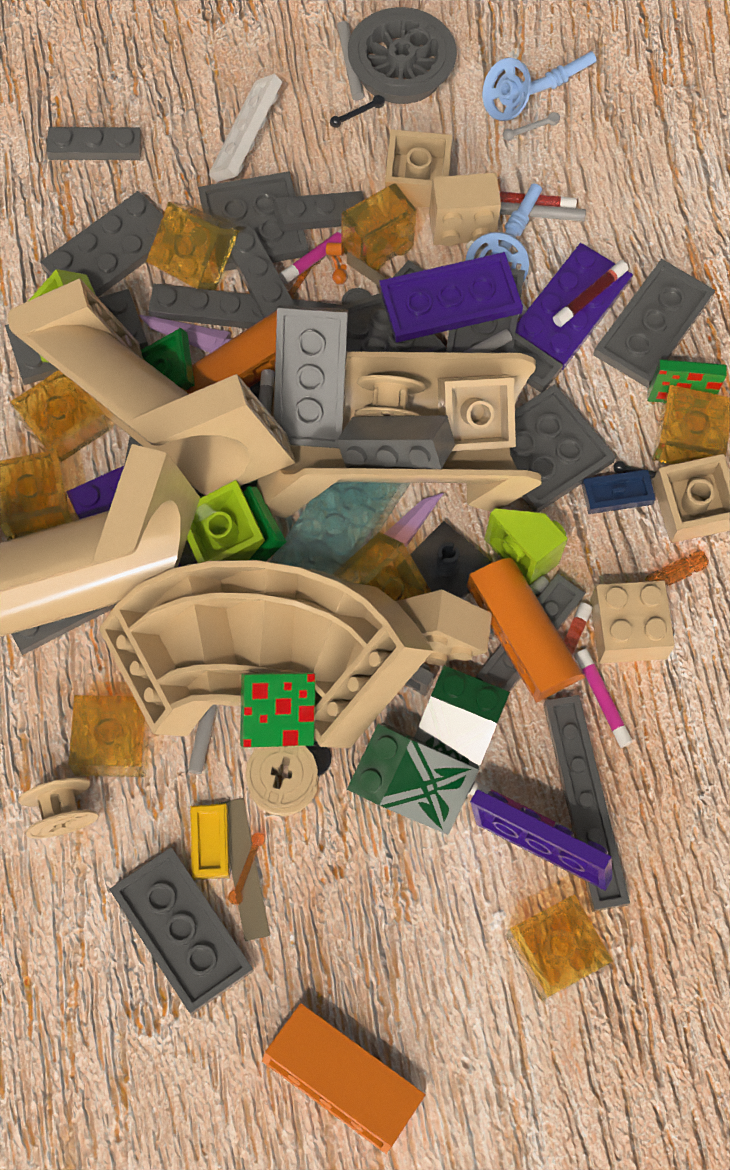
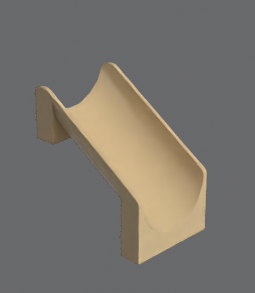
M80 278L14 307L9 311L7 318L9 328L18 338L69 378L71 388L143 447L168 453L189 483L204 496L234 480H237L239 485L242 486L296 463L286 432L238 374L188 394L143 359L139 342Z
M347 352L343 430L351 418L356 417L354 416L355 410L372 407L374 391L362 388L357 384L358 378L363 376L390 375L422 382L426 385L425 390L417 394H408L406 410L417 413L420 416L439 415L438 378L508 375L514 377V402L516 404L521 390L535 371L536 360L522 353ZM274 379L273 397H272V407H271V416H272L273 418H274L275 379ZM290 445L296 463L258 478L257 488L272 515L288 518L336 482L466 483L467 505L490 512L496 508H504L540 486L542 482L539 473L518 470L510 455V448L451 451L442 469L346 468L339 448Z
M132 444L109 511L0 542V637L117 604L139 583L178 567L200 496L168 453Z

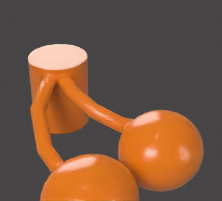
M327 243L326 254L332 257L335 271L332 274L333 281L338 285H342L347 279L346 272L344 271L347 269V266L342 264L340 269H338L335 256L342 263L340 256L344 255V243Z

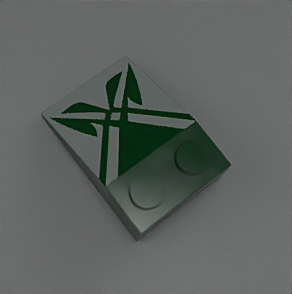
M444 665L414 738L479 769L510 692Z
M378 723L347 790L381 807L449 835L480 769L388 724Z

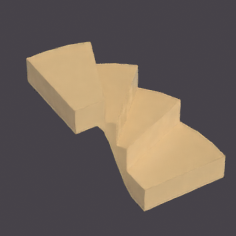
M257 560L207 561L172 568L139 583L115 605L99 628L153 734L188 736L212 705L241 707V673L313 672L316 674L314 737L320 747L350 749L434 651L413 620L396 601L379 588L347 582L324 571Z

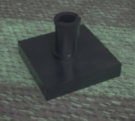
M443 521L398 566V572L424 594L444 590L464 599L470 593L467 588L469 575L493 562Z

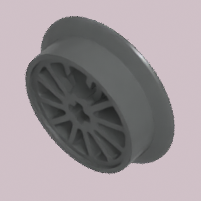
M406 7L383 9L369 15L356 26L348 42L350 65L364 87L372 95H380L385 98L386 102L394 104L415 103L434 93L452 72L457 56L455 40L449 29L439 19L427 12ZM383 42L386 45V47L380 45L379 43Z

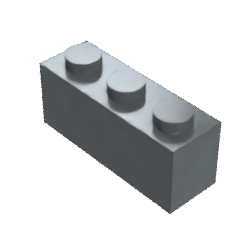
M447 415L352 417L337 439L346 468L442 469L455 446Z

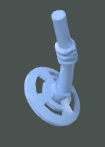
M590 51L565 66H557L551 72L545 73V77L532 82L529 70L522 61L515 58H504L493 65L485 78L482 92L485 109L496 120H511L523 111L530 95L548 88L555 89L557 86L568 82L570 76L594 64L597 61L596 56ZM515 67L523 73L524 82L519 76L515 75ZM505 70L506 73L501 76L496 88H494L498 76ZM499 98L501 103L506 105L504 113L497 109L494 99Z
M535 183L531 184L518 210L513 211L505 225V233L490 232L477 238L468 249L465 261L474 259L478 248L482 244L487 243L488 245L481 251L479 258L484 257L489 250H492L490 255L505 252L508 262H512L511 269H516L517 263L521 264L520 270H525V280L529 270V256L524 245L516 237L523 233L526 224H528V215L540 196L542 187ZM512 245L518 250V252H515L513 254L511 253L510 249Z

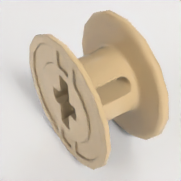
M370 375L358 378V385L374 391L372 407L355 410L354 416H420L417 413L406 410L408 394H417L425 390L426 385L422 382L390 375Z
M306 746L258 747L253 751L247 762L245 777L251 798L260 809L271 815L289 816L299 813L311 803L318 787V768L314 756ZM284 765L288 766L289 779L284 778L281 788L276 789V776L282 774Z
M81 777L54 780L38 785L21 794L18 802L22 806L27 807L39 806L42 820L34 823L26 830V835L29 838L35 839L50 838L75 832L94 823L99 817L97 812L78 810L75 800L76 796L82 794L90 787V781Z

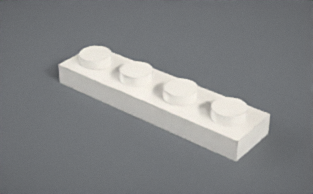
M275 73L254 82L208 174L216 182L229 178L233 179L242 171V163L247 153L254 147V139L259 129L263 127L267 120L265 116L270 106L278 98L277 92L282 81Z

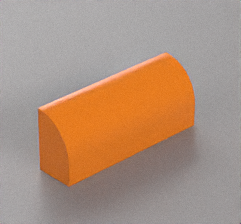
M277 310L192 364L195 386L187 389L185 392L191 394L235 374H238L247 387L250 388L261 381L262 370L270 369L275 372Z
M505 558L498 560L469 575L468 590L480 608L492 613L490 626L536 703L585 678V675L514 559Z
M302 1003L298 1005L264 1052L262 1059L264 1064L385 1154L391 1149L426 1096V1094Z

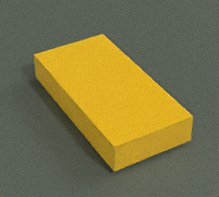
M227 804L190 806L192 879L230 878Z

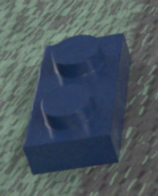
M648 470L583 479L581 484L588 514L653 505L656 500Z

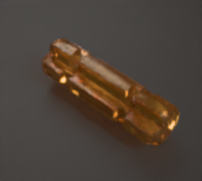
M697 550L689 554L688 558L683 557L662 567L661 571L656 570L648 574L645 582L665 581V584L670 586L691 576L692 572L697 573L705 569L709 564V560L702 550Z

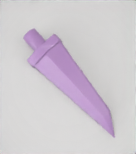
M139 315L152 330L165 335L182 328L188 333L189 345L209 353L231 340V332L225 330L221 331L158 317Z
M443 493L422 499L365 550L366 554L371 557L362 567L365 573L373 576L382 565L390 569L393 568Z

